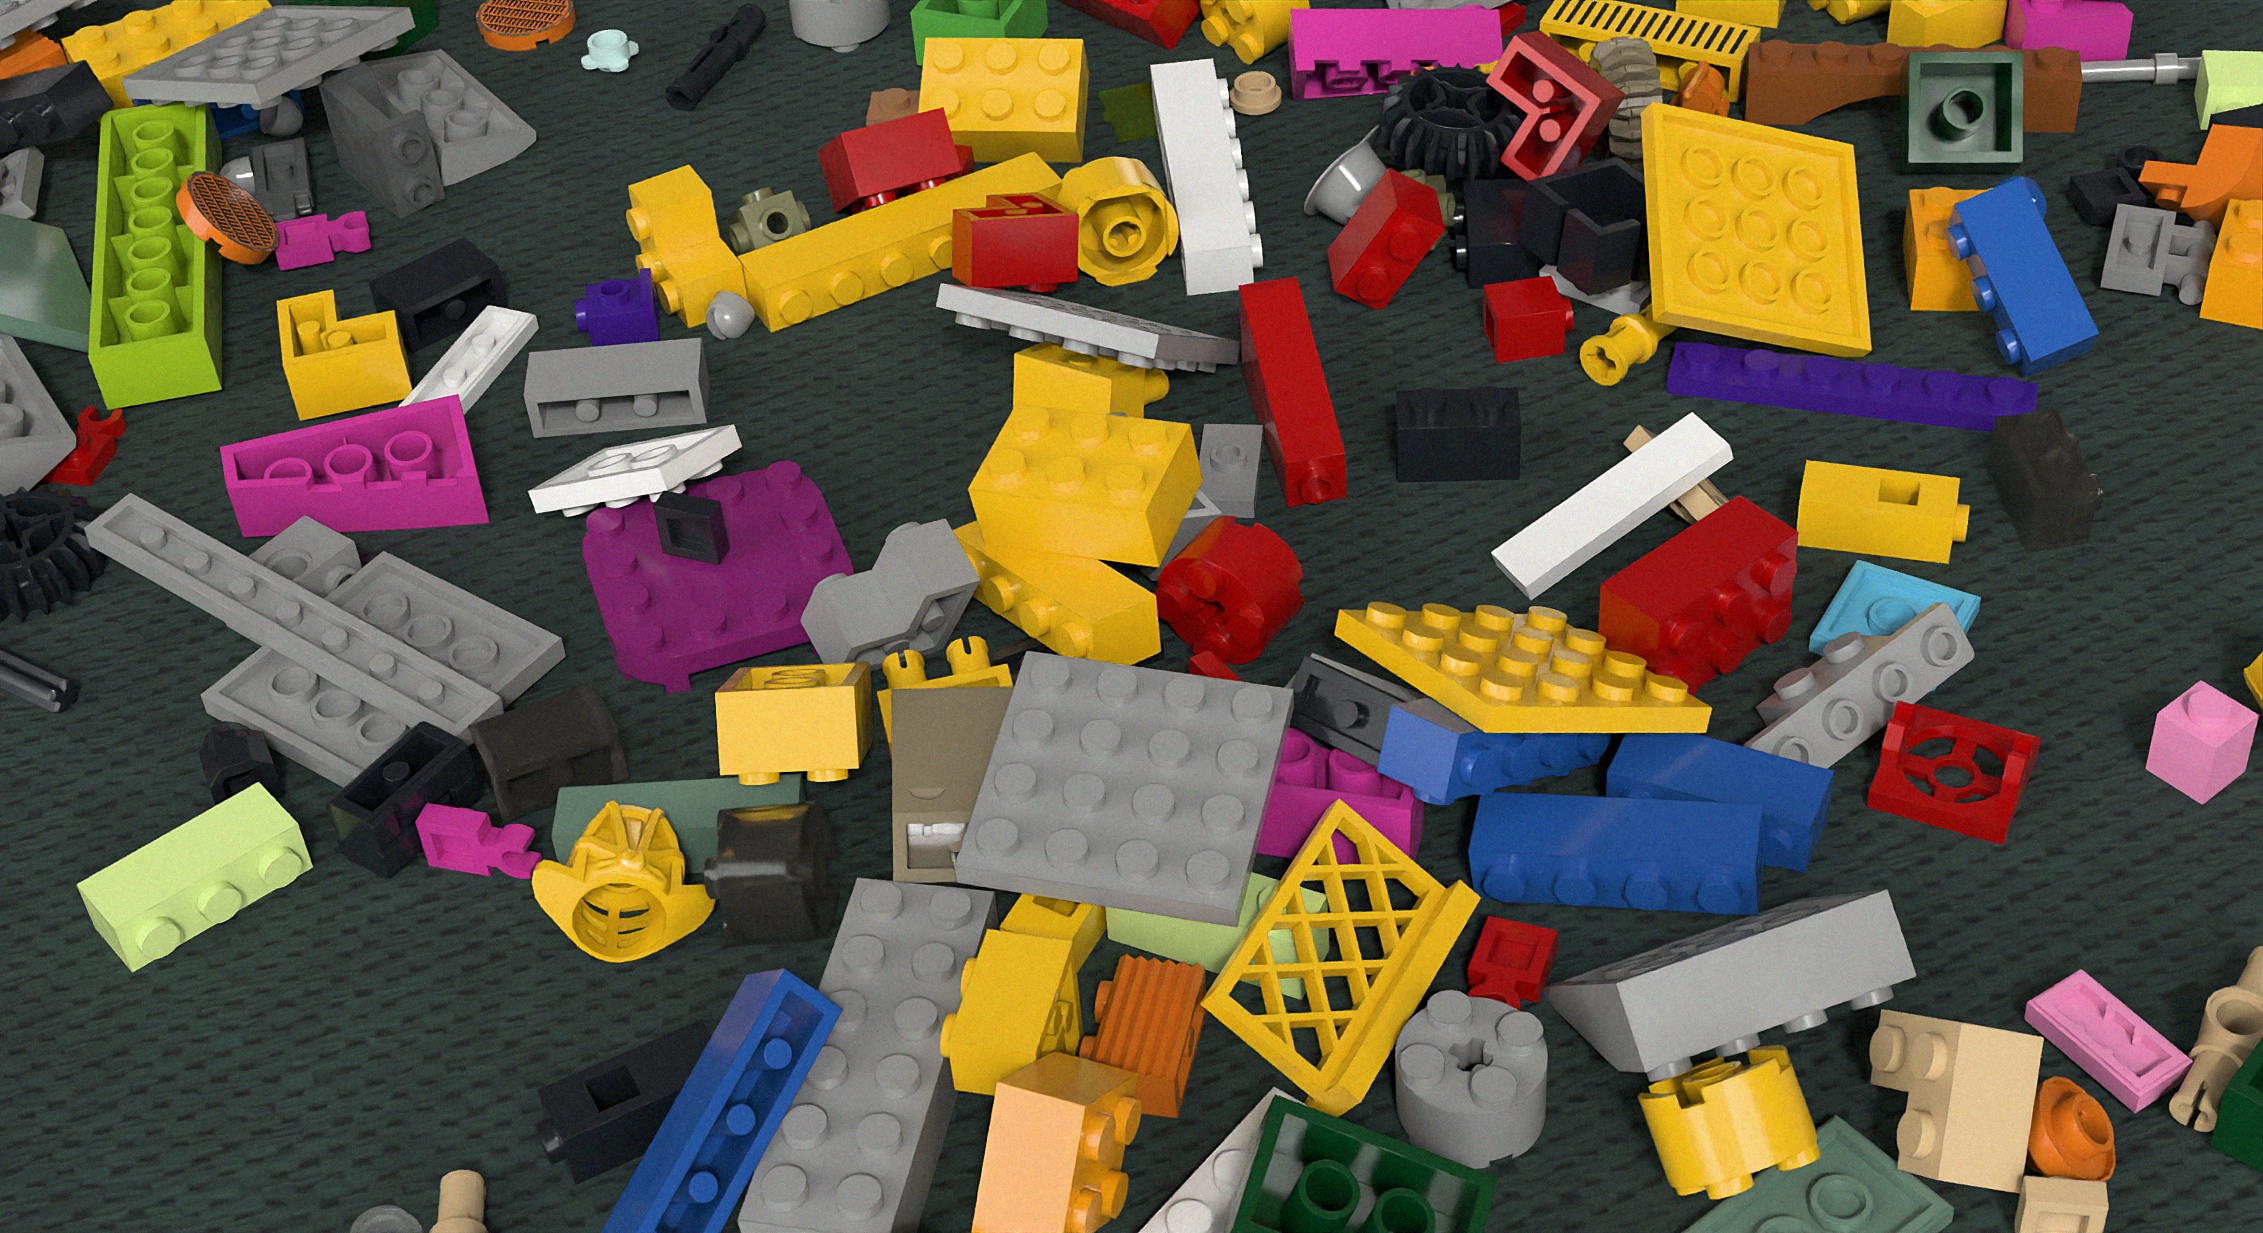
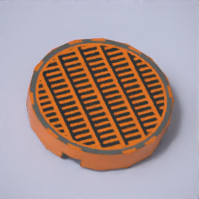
M486 0L480 5L476 13L480 35H483L484 41L491 47L505 51L537 49L536 42L548 39L549 44H552L567 35L576 22L572 0Z
M195 171L181 184V189L176 194V205L182 219L200 240L202 239L204 242H207L211 237L222 245L218 252L225 258L241 264H261L278 246L279 233L273 219L263 206L244 188L228 178L210 171Z

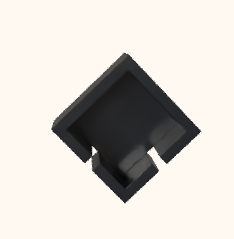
M1619 157L1529 180L1527 182L1518 241L1538 256L1542 262L1555 266L1559 274L1587 296L1602 294L1607 290L1628 285L1630 280L1638 282L1650 280L1644 175Z

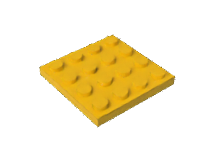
M1652 101L1640 114L1653 322L1838 357H1864L1870 353L1872 347L1854 145Z
M1370 602L1368 603L1367 610L1339 609L1334 632L1335 636L1485 733H1706L1712 711L1711 706L1687 693L1688 685L1683 681L1650 672L1645 669L1647 662L1639 656L1626 652L1610 651L1604 648L1606 638L1603 635L1590 630L1574 628L1566 623V614L1552 608L1532 606L1529 607L1528 614H1514L1501 607L1478 605L1475 613L1460 612L1446 605L1427 603L1423 605L1422 611H1406L1393 604Z

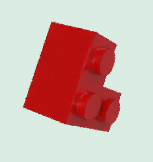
M1542 31L1514 35L1486 82L1528 115L1499 160L1527 182L1532 179L1580 167L1624 100L1626 94Z
M944 107L840 133L817 151L835 213L852 209V213L855 215L898 200L896 196L898 192L915 188L917 193L928 188L937 187L962 171Z
M1038 192L986 195V207L953 209L952 276L967 286L1005 290V286L1024 285V289L1035 292L1057 290L1058 283L1076 282L1078 278L1079 214Z

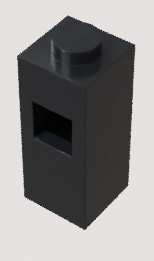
M701 1019L538 1089L537 1092L546 1119L534 1124V1127L550 1165L564 1160L575 1185L645 1155L712 1037L703 1020Z

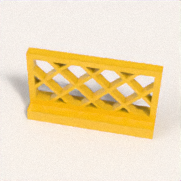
M1338 798L1328 806L1200 1005L1306 1092L1308 1097L1304 1104L1339 1117L1363 1100L1396 1044L1402 1029L1416 1010L1481 897L1460 879L1446 889ZM1336 828L1356 844L1361 864L1338 865L1331 835ZM1316 859L1319 865H1313ZM1365 879L1373 911L1350 912L1342 880ZM1384 879H1398L1419 897L1412 910L1392 911ZM1323 880L1331 913H1306L1300 888L1302 881ZM1286 907L1287 914H1281ZM1397 925H1402L1400 930L1398 931ZM1377 926L1384 952L1382 959L1362 960L1354 927ZM1335 928L1343 961L1319 962L1311 929ZM1291 929L1299 963L1275 964L1268 933L1270 930ZM1254 957L1255 965H1248ZM1366 975H1372L1369 981H1367ZM1347 976L1354 1004L1351 1010L1331 1011L1323 977ZM1303 978L1311 1012L1287 1014L1278 979ZM1259 980L1267 1015H1252L1229 996L1237 981ZM1335 1026H1341L1336 1034ZM1290 1028H1316L1322 1058L1316 1068L1296 1052Z

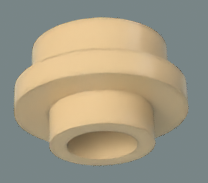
M1260 71L1247 72L1238 76L1229 94L1231 107L1240 113L1248 115L1269 113L1278 108L1282 101L1281 89L1276 85L1275 78L1268 73Z

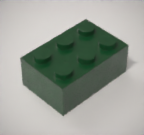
M1275 1094L1253 1138L1223 1233H1484L1498 1177Z

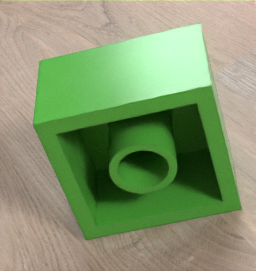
M920 0L910 12L916 61L919 66H923L926 38L1040 39L1048 28L1046 0Z

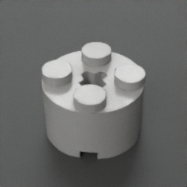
M788 0L794 35L815 45L830 46L837 52H849L857 49L861 42L875 37L891 23L889 0Z
M1456 990L1440 991L1432 995L1427 1002V1007L1415 1014L1404 1026L1398 1037L1395 1050L1396 1112L1398 1120L1409 1135V1141L1412 1145L1474 1169L1489 1167V1161L1511 1154L1513 1159L1526 1152L1538 1139L1544 1126L1546 1113L1548 1053L1543 1038L1541 1022L1536 1016L1528 1012L1519 1011L1508 1004L1489 998L1467 997L1464 993Z

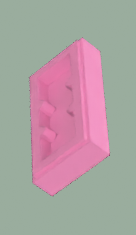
M2082 969L2027 1002L2024 1019L2134 1113H2137L2183 1083L2193 1065V1060Z

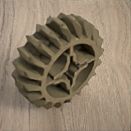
M1629 36L1611 38V41L1598 42L1594 46L1590 54L1588 66L1625 93L1626 96L1592 149L1594 150L1597 162L1619 157L1639 173H1644L1640 113L1652 101L1663 104L1660 70L1656 67V56L1653 54L1652 48L1647 41H1644L1642 38L1629 39Z

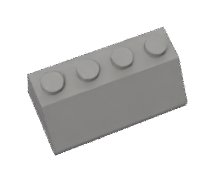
M0 333V494L5 496L14 494L20 486H23L27 491L32 489L76 447V436L13 337Z

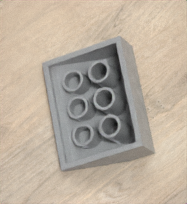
M1885 889L1795 899L1758 912V916L1749 915L1546 985L1543 993L1550 1005L1618 1071L1646 1072L1649 1082L1671 1078L1693 1069L1690 1056L1714 1048L1717 1057H1726L1755 1048L1761 1044L1757 1033L1781 1024L1783 1032L1787 1034L1820 1025L1828 1021L1824 1009L1848 1001L1850 1010H1856L1890 1000L1894 997L1891 985L1916 977L1917 975L1889 892Z

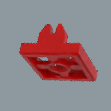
M1898 700L1895 706L1894 717L1889 719L1880 765L1869 788L1866 807L2004 845L2037 759L2041 737ZM1944 738L1955 741L1951 754L1941 755L1932 760L1907 753L1912 747L1929 739ZM1977 748L1989 750L2001 760L2005 768L2002 779L1981 773L1979 766L1972 761ZM1945 766L1960 767L1971 774L1973 782L1961 788L1947 787L1935 779L1934 772ZM1905 775L1925 780L1928 788L1934 792L1933 797L1917 789L1906 779ZM1974 794L1987 797V799L1982 801L1956 802V800L1966 799Z

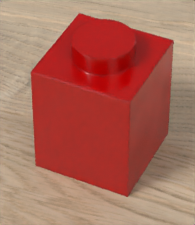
M1551 275L1483 285V331L1496 363L1565 353V332L1572 331L1574 326L1573 310L1569 298L1560 296Z

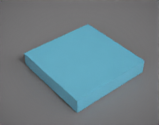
M1857 560L1812 633L1809 651L1825 656L1823 648L1829 642L1843 634L1854 631L1859 632L1860 635L1891 636L1936 602L1949 604L1966 635L1979 612L1981 597Z

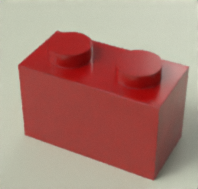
M1388 168L1327 250L1334 290L1376 310L1384 309L1445 230L1436 190Z

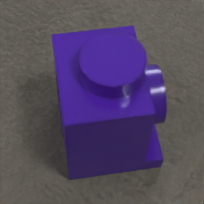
M651 267L640 269V278L609 279L598 284L586 285V298L575 300V314L579 332H589L592 347L660 341V310Z

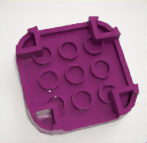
M779 461L771 464L767 469L718 477L710 482L687 487L685 491L680 493L720 501L730 549L719 565L663 554L653 510L655 502H651L650 497L616 509L611 507L600 508L588 515L586 519L588 531L583 538V559L590 588L593 590L613 651L616 667L626 681L634 677L641 682L665 685L667 694L691 691L688 674L809 641L814 656L819 655L800 622L803 612L815 586L823 579L838 573H844L847 576L854 575L853 565L821 491L811 479L801 474L800 466L792 461Z

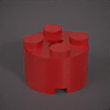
M1225 515L1217 517L1206 524L1163 568L1158 578L1157 589L1153 594L1156 595L1158 616L1170 624L1177 635L1193 649L1195 656L1210 650L1225 664L1240 665L1253 661L1266 649L1303 608L1306 594L1300 597L1298 583L1304 578L1301 564L1290 547L1276 533L1257 522L1251 528L1232 523L1237 516Z

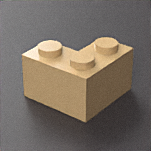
M1881 1009L1879 1027L1874 1032L1870 1042L1869 1055L1873 1066L1870 1084L1909 1092L1906 1112L1900 1119L1897 1129V1145L1900 1151L1897 1170L1940 1181L2021 1193L2044 1037Z

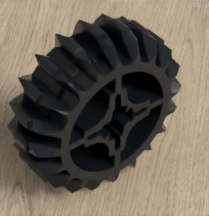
M1436 62L1431 70L1416 67L1413 75H1399L1397 84L1388 87L1383 108L1380 109L1379 125L1382 126L1383 148L1392 152L1393 162L1406 163L1407 170H1423L1426 172V176L1444 175L1449 183H1451L1453 178H1465L1473 182L1476 175L1493 178L1496 169L1509 170V167L1499 159L1524 122L1527 113L1486 82L1491 73L1481 72L1480 65L1469 69L1461 67L1459 62L1455 67H1444Z
M41 485L35 491L30 492L23 486H20L14 494L5 496L0 494V623L10 613H14L24 622L29 611L36 609L41 610L48 616L49 605L57 601L71 605L72 591H90L89 579L103 575L101 563L105 562L108 556L89 545L84 530L87 525L99 516L95 515L93 508L87 504L83 496H72L68 488H61L52 492L47 485Z

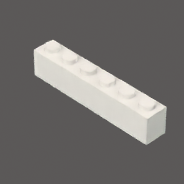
M1213 58L1150 65L1153 111L1169 199L1179 224L1177 243L1187 296L1238 290V285L1254 283L1253 268L1263 267L1260 235L1256 234L1253 202L1249 201L1246 170L1242 169L1241 147L1239 138H1236L1233 109L1229 108L1226 78L1217 79Z

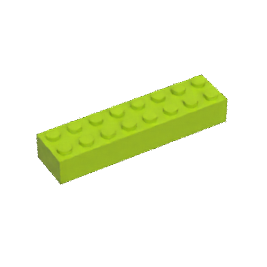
M174 101L163 105L148 104L112 110L101 115L88 358L107 410L222 390V255L218 252L222 245L211 237L207 242H204L202 239L200 240L182 219L176 205V194L181 189V184L195 171H210L219 175L222 169V144L209 103L187 107L184 101Z

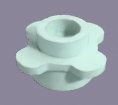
M599 31L587 40L589 55L582 57L581 63L585 69L589 70L598 68L606 72L623 71L628 68L630 57L639 52L638 44L628 41L626 34L622 31Z

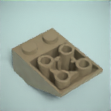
M1014 687L891 689L893 881L984 891H1006L957 883L954 865Z

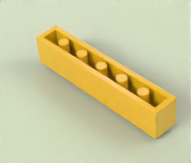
M1033 151L945 182L937 187L928 188L737 256V259L742 263L748 301L755 313L772 333L951 268L953 209L986 207V195L1038 192L1056 202L1062 188V179Z

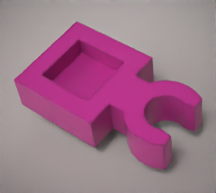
M365 211L349 212L333 221H329L327 213L274 223L279 233V242L275 248V254L280 271L334 261V251L361 252L372 248Z
M426 803L415 821L429 866L490 876L494 868L497 867L511 877L530 879L533 876L536 865L542 860L541 853L526 851L535 836L533 828L516 823L508 824L503 829L492 827L489 814L485 812L474 811L464 807L455 808Z

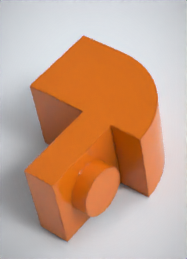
M2212 124L2197 165L2146 160L2138 181L2156 197L2155 203L2158 206L2169 211H2175L2176 213H2187L2195 222L2208 221L2214 225L2215 231H2220L2230 198L2244 201H2263V129Z

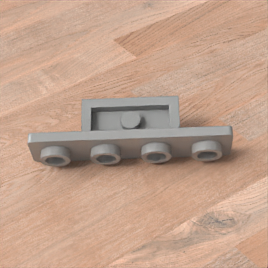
M1945 602L1932 604L1891 636L1860 635L1859 632L1854 631L1843 634L1829 642L1823 648L1825 655L1823 658L1809 668L1805 667L1794 670L1780 678L1774 684L1776 692L1756 706L1765 725L1768 727L1746 742L1744 747L1828 769L1885 726L1890 718L1893 719L1898 700L1914 704L1974 658V650L1949 604Z

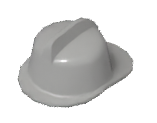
M1375 126L1358 145L1340 155L1325 170L1307 196L1304 203V212L1306 214L1314 215L1321 212L1343 225L1349 222L1388 170L1372 149L1381 133L1382 126Z

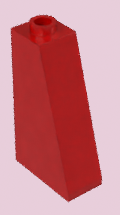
M1297 277L1238 285L1243 378L1258 423L1264 426V441L1286 506L1318 504L1329 500L1346 498L1345 450Z

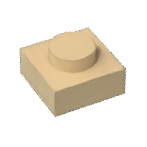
M2024 1176L2014 1221L2015 1233H2103L2109 1208L2106 1182L2074 1180L2065 1176Z

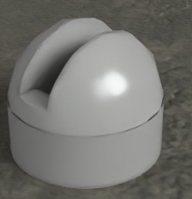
M282 96L283 101L270 108L261 109L259 119L261 131L277 137L292 136L296 133L303 123V115L298 103Z
M250 156L234 159L226 163L220 170L219 175L228 178L256 198L253 162Z
M721 291L716 294L705 315L706 325L710 333L719 340H725L727 337L731 339L739 338L748 330L755 319V311L743 297L733 292Z

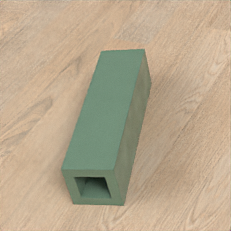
M801 774L780 775L779 782L764 785L739 784V777L561 787L558 792L551 835L558 863L566 865L575 842L582 836L584 829L605 807L607 802L615 800L618 805H633L650 810L659 807L665 812V817L677 837L679 849L685 858V874L806 867L808 841H819L820 817L817 801H806Z

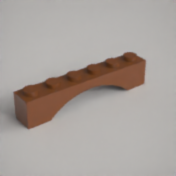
M1769 40L1764 43L1749 42L1745 86V122L1804 125L1825 112L1851 102L1879 96L1900 95V67L1909 52H2023V131L2074 133L2083 83L2080 54L2077 50H2066L2054 46L2036 50L2010 49L2002 45H1992L1986 48H1955L1948 44L1914 47L1899 46L1889 42L1878 43L1874 46L1844 45L1836 41H1826L1820 44H1791L1783 40Z

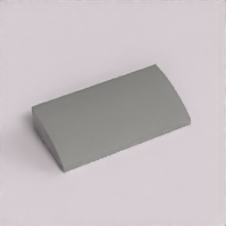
M442 49L365 62L374 70L387 118L394 119L415 109L425 115L443 186L458 183L511 160L536 141V131Z

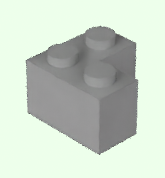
M945 518L922 525L917 522H909L899 526L887 536L886 543L872 570L847 576L844 573L834 574L823 579L815 586L800 622L823 664L870 661V671L881 669L884 659L892 653L898 652L901 663L906 661L904 650H916L922 656H925L945 647L981 581Z

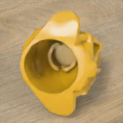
M615 800L607 802L605 807L584 829L582 836L575 842L566 865L543 859L536 865L532 877L534 895L543 910L579 949L607 962L621 963L633 961L667 947L704 924L713 911L715 904L714 892L710 885H684L685 858L679 849L677 837L665 817V812L659 807L650 810L633 805H618ZM585 901L608 911V915L605 916L596 912ZM649 909V911L642 915L631 918H619L620 912ZM645 927L642 930H638L632 933L618 934V932Z

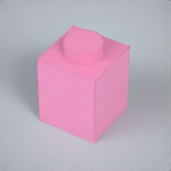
M2200 680L2157 713L2145 769L2203 805L2245 772L2259 715Z

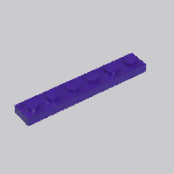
M1676 342L1667 380V393L2029 437L2032 436L2038 383L2023 382L2008 377L1988 378L1956 374L1947 370L1928 371L1895 367L1886 363L1867 364L1834 360L1825 356L1806 357L1780 354L1765 349L1746 350L1720 347L1704 342Z

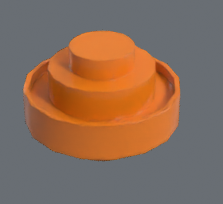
M2053 1076L2037 1084L2025 1163L2032 1170L2041 1173L2045 1177L2065 1176L2074 1180L2105 1182L2110 1179L2116 1166L2114 1131L2107 1113L2092 1096L2088 1095L2081 1087L2067 1078Z

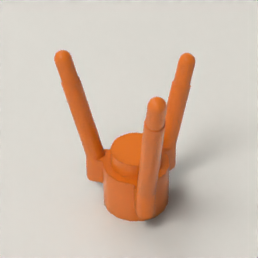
M1700 61L1697 66L1689 69L1685 74L1679 93L1672 97L1669 105L1728 118L1730 102L1722 97L1725 88L1723 76L1718 70L1710 67L1706 61Z

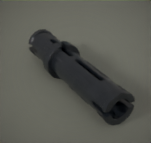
M752 3L743 4L729 22L716 27L710 35L709 44L691 61L680 76L666 88L665 93L670 94L666 96V100L671 107L688 112L692 111L701 97L718 81L727 68L735 61L740 62L747 55L749 44L767 26V22H763L767 17L762 9Z

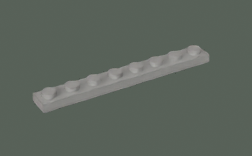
M129 493L84 528L91 547L412 728L419 722L425 721L462 739L469 747L504 715L501 696L132 493Z

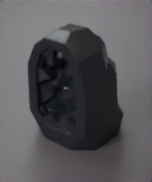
M223 721L222 724L211 728V731L206 734L202 749L198 754L215 805L222 803L257 782L274 799L283 793L262 731L252 730L237 722Z

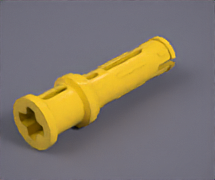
M1652 303L1647 305L1638 314L1625 313L1612 322L1606 334L1595 335L1583 343L1580 348L1582 367L1595 382L1603 386H1613L1624 379L1631 365L1634 363L1642 364L1652 358L1657 351L1658 342L1679 326L1653 322Z

